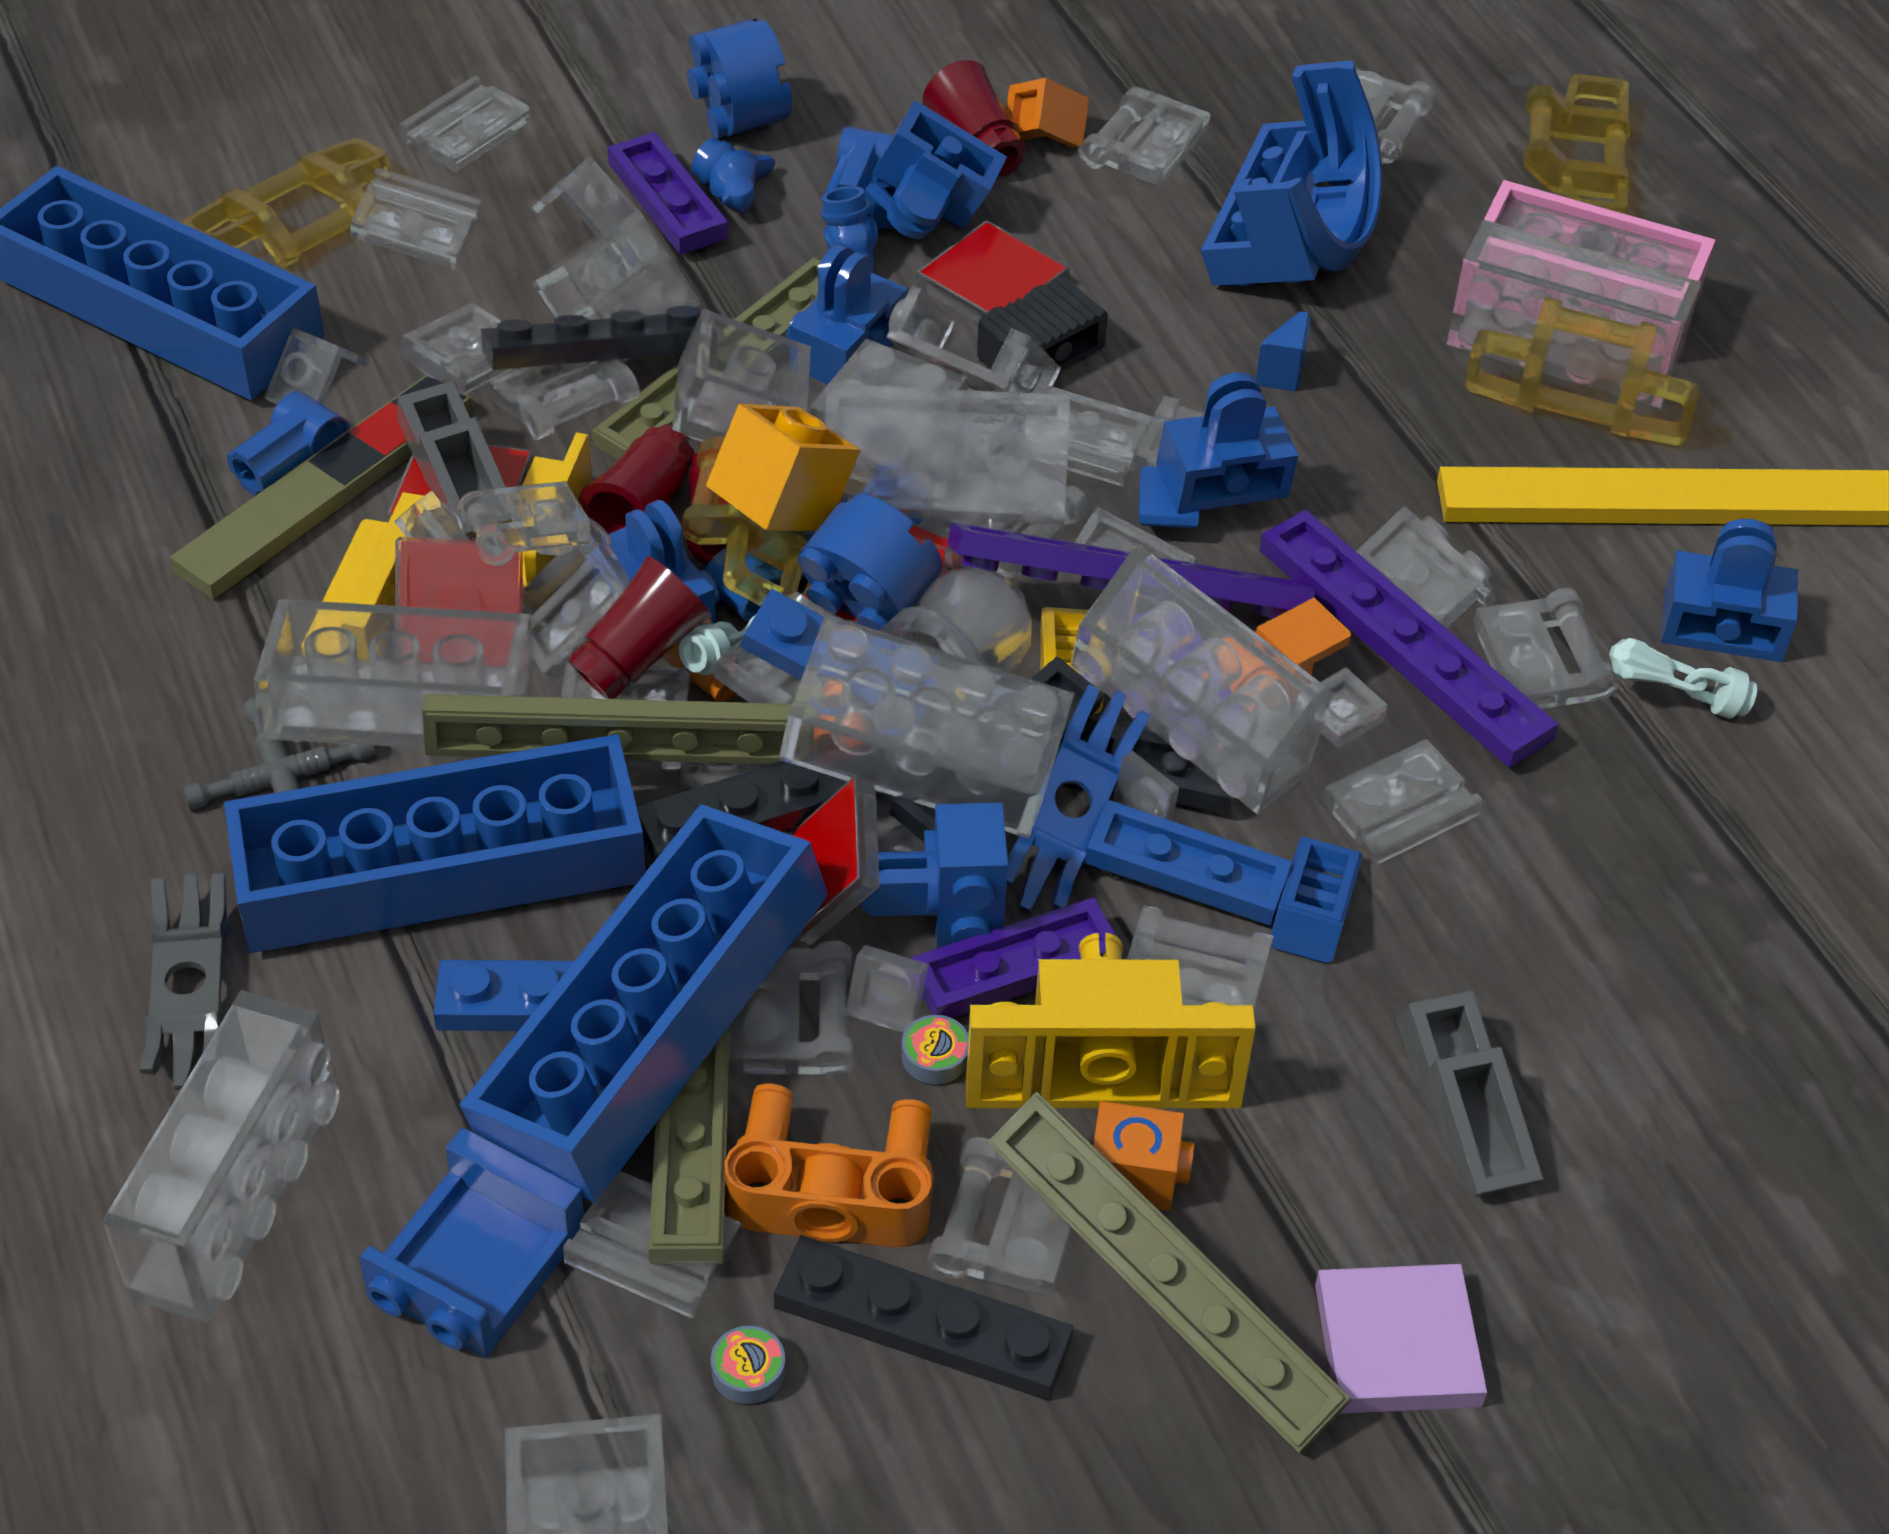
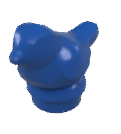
M710 138L697 150L692 161L691 172L699 178L703 186L710 188V193L719 199L721 203L730 209L746 212L751 208L754 201L755 181L769 174L774 169L775 160L769 155L755 156L746 150H735L733 145L727 141L720 142L715 138Z
M847 186L826 192L821 197L823 207L820 210V214L826 223L823 235L828 250L835 244H843L850 247L854 253L862 252L871 257V272L873 273L875 263L873 252L877 244L878 230L875 220L869 216L871 204L865 197L864 189L857 186Z

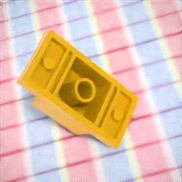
M1093 933L1080 941L1079 954L1081 959H1039L1035 1005H1018L1012 1002L970 1005L966 1108H1021L1036 1091L1053 1108H1099L1100 1101L1146 1108H1241L1255 1033L1253 1005H1227L1221 1002H1210L1202 1005H1182L1179 960H1122V941L1111 933H1105L1106 953L1102 957L1100 956L1099 933Z

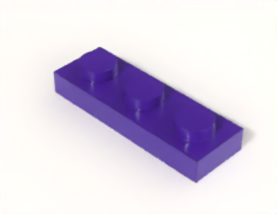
M656 132L607 147L608 164L680 255L728 239V221Z
M1093 897L992 930L990 935H977L912 956L911 975L932 1015L955 1018L970 1013V1005H991L1036 991L1039 959H1081L1079 944L1088 935L1099 933L1100 956L1103 957V954L1106 953L1105 933H1111L1115 936L1116 934Z

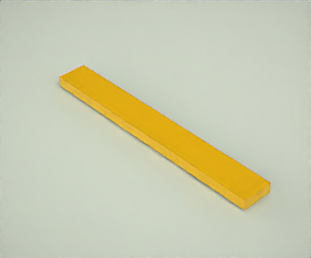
M1440 467L1437 478L1444 522L1726 524L1737 519H1755L1772 525H1889V470Z

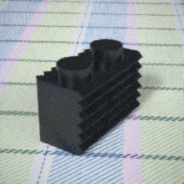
M1061 275L1057 281L1052 279L1048 286L1045 284L1038 285L1029 293H1026L1022 299L1018 297L1014 303L1009 301L1005 308L1002 306L995 307L985 315H982L978 321V359L980 362L984 361L987 368L991 367L994 374L998 373L1000 379L1005 380L1008 387L1013 386L1015 393L1105 347L1108 312Z

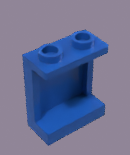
M462 1127L445 1147L449 1173L384 1253L368 1246L359 1257L366 1295L375 1306L383 1312L396 1317L404 1313L426 1325L428 1331L435 1339L451 1349L460 1350L464 1346L487 1358L585 1230L586 1225L580 1188Z

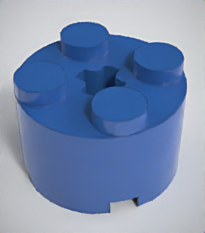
M757 18L745 20L690 36L689 45L695 61V67L687 70L688 84L693 97L696 100L703 98L705 102L708 126L715 139L775 124L790 117L792 110L790 82L780 84L777 68L786 65L779 42L765 20L757 21Z
M856 494L850 502H848L847 496L841 499L801 550L798 563L804 576L811 584L806 595L819 610L829 615H835L840 609L854 616L859 627L870 637L879 641H885L893 631L901 626L941 573V556L929 538L921 546L908 532L914 525V522L904 513L873 496Z

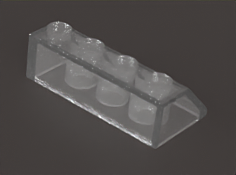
M1139 545L1130 552L1080 622L1071 660V666L1093 685H1096L1111 698L1116 690L1125 694L1126 698L1122 707L1125 708L1133 719L1140 710L1150 714L1151 716L1146 724L1148 728L1169 743L1178 755L1194 763L1219 783L1227 794L1238 798L1256 814H1259L1307 776L1333 696L1331 690L1142 545Z

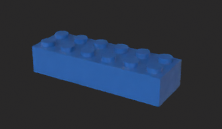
M55 166L0 209L1 281L251 401L325 337L315 284L59 166Z
M619 734L224 802L237 904L250 954L637 884L646 873L643 831Z
M700 804L459 1104L473 1133L580 1188L582 1198L596 1203L827 898L828 892L811 843L807 840Z

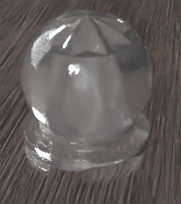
M980 568L953 569L929 584L914 604V607L903 608L878 631L877 637L883 638L887 652L938 679L926 704L941 712L938 721L955 723L962 722L987 700L989 688L1018 670L1031 647L1032 616L1023 593L1001 573Z

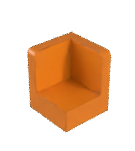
M1048 78L1009 85L1006 112L1016 124L1018 134L1022 140L1046 136L1066 146L1076 148L1083 145L1089 98Z
M1312 598L1258 626L1253 650L1286 672L1291 692L1287 705L1290 707L1308 697L1314 663L1348 646L1351 632L1319 601Z

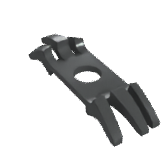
M189 873L184 875L182 909L178 929H171L164 877L151 878L153 907L151 936L153 952L149 1016L146 1015L145 1049L140 1061L139 1071L142 1074L155 1075L159 1071L166 1054L164 1034L172 1033L174 1090L187 1089L192 1079L198 1053L196 1031H204L203 1066L205 1071L217 1067L221 1057L220 1006L224 936H227L225 873H214L211 876L209 925L202 927L197 874ZM197 968L205 973L206 980L204 984L195 992L176 994L166 987L169 977L180 969Z

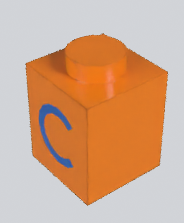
M1100 1101L1093 1147L1157 1209L1171 1211L1175 1183L1189 1185L1194 1143L1181 1141L1184 1113Z

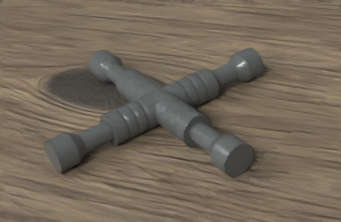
M253 697L244 703L243 711L247 722L253 725L257 732L255 743L263 763L258 766L255 765L229 773L230 778L210 784L196 782L182 787L189 810L192 811L205 807L212 799L235 793L236 797H240L271 787L274 793L301 789L297 781L299 779L330 771V765L347 760L364 761L375 758L376 752L370 734L366 733L354 737L348 744L325 750L324 746L313 750L288 756L279 732L272 729L270 724L271 710L267 700L262 697Z

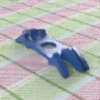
M1090 684L1087 686L1065 731L1059 752L1026 825L1007 859V884L1010 886L1031 845L1039 848L1037 854L1032 859L1019 907L1028 912L1035 903L1058 858L1066 862L1059 871L1056 880L1052 907L1057 909L1066 907L1075 877L1085 858L1086 849L1106 800H1109L1117 779L1125 768L1129 755L1151 716L1140 710L1122 736L1112 755L1105 752L1126 698L1125 694L1117 690L1085 742L1080 739V736L1100 690ZM1067 783L1081 786L1087 792L1090 800L1087 814L1079 818H1071L1062 814L1055 803V792L1059 786Z

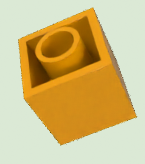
M739 403L706 486L765 530L817 531L838 505L861 450L826 426L820 419L800 407Z

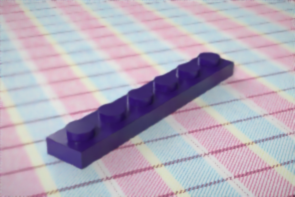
M1305 509L1262 534L1259 549L1262 554L1292 580L1300 581L1315 589V599L1508 768L1513 767L1554 741L1558 728V723L1308 510Z
M952 521L947 546L955 553L963 555V565L977 569L998 571L1000 561L1022 565L1021 574L1032 578L1057 581L1059 571L1081 575L1080 584L1084 586L1116 591L1118 581L1140 585L1138 591L1140 595L1174 601L1176 591L1198 595L1197 604L1215 609L1232 610L1234 601L1255 604L1254 613L1269 618H1275L1315 598L1316 593L1315 589L1297 580Z

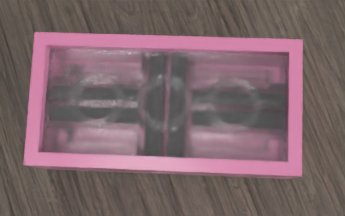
M1503 180L1472 243L1462 295L1482 300L1488 304L1499 305L1534 315L1539 319L1551 320L1585 330L1594 335L1633 344L1648 351H1657L1675 356L1702 290L1715 239Z

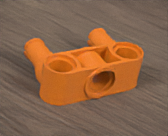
M762 1084L754 1088L745 1135L728 1152L724 1161L727 1212L734 1223L743 1229L755 1232L798 1237L803 1235L821 1242L837 1243L842 1241L886 1247H908L919 1242L926 1235L930 1225L931 1200L935 1179L931 1162L927 1159L932 1120V1109L928 1104L913 1099L896 1101L892 1106L885 1152L852 1149L834 1143L808 1144L787 1141L793 1107L792 1092L788 1088L777 1084ZM759 1182L768 1184L763 1187L747 1186L751 1183ZM902 1198L909 1200V1202L896 1204L889 1202V1200Z

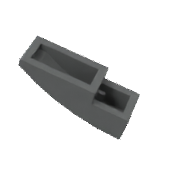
M454 380L399 396L397 400V421L430 490L461 540L518 523V513L475 417L470 419Z
M1473 990L1409 1003L1397 1017L1396 1023L1410 1065L1434 1124L1473 1197L1540 1183L1543 1180V1176L1502 1048H1491Z

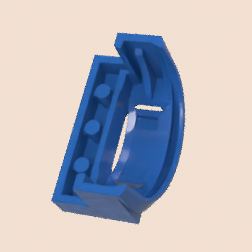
M1352 60L1296 66L1291 77L1304 120L1262 125L1201 248V254L1212 286L1234 284L1236 286H1249L1254 283L1269 282L1295 284L1305 280H1314L1319 268L1329 272H1337L1348 267L1371 236L1377 223L1381 205L1382 159L1374 117ZM1319 182H1328L1331 187H1316L1313 185Z

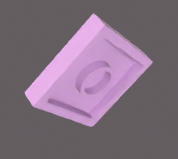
M1461 1264L1318 1270L1315 1288L1330 1378L1352 1399L1340 1414L1483 1407L1487 1389Z

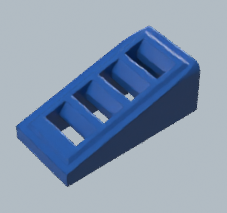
M1300 837L1269 940L1273 948L1324 963H1329L1334 959L1363 854L1308 837ZM1305 867H1309V868H1312V869H1316V870H1320V871H1324V872H1329V873L1341 875V876H1343V878H1339V877H1335V876L1328 875V874H1325V873H1321V872H1318V871H1314V870H1311V869H1307V868H1305Z

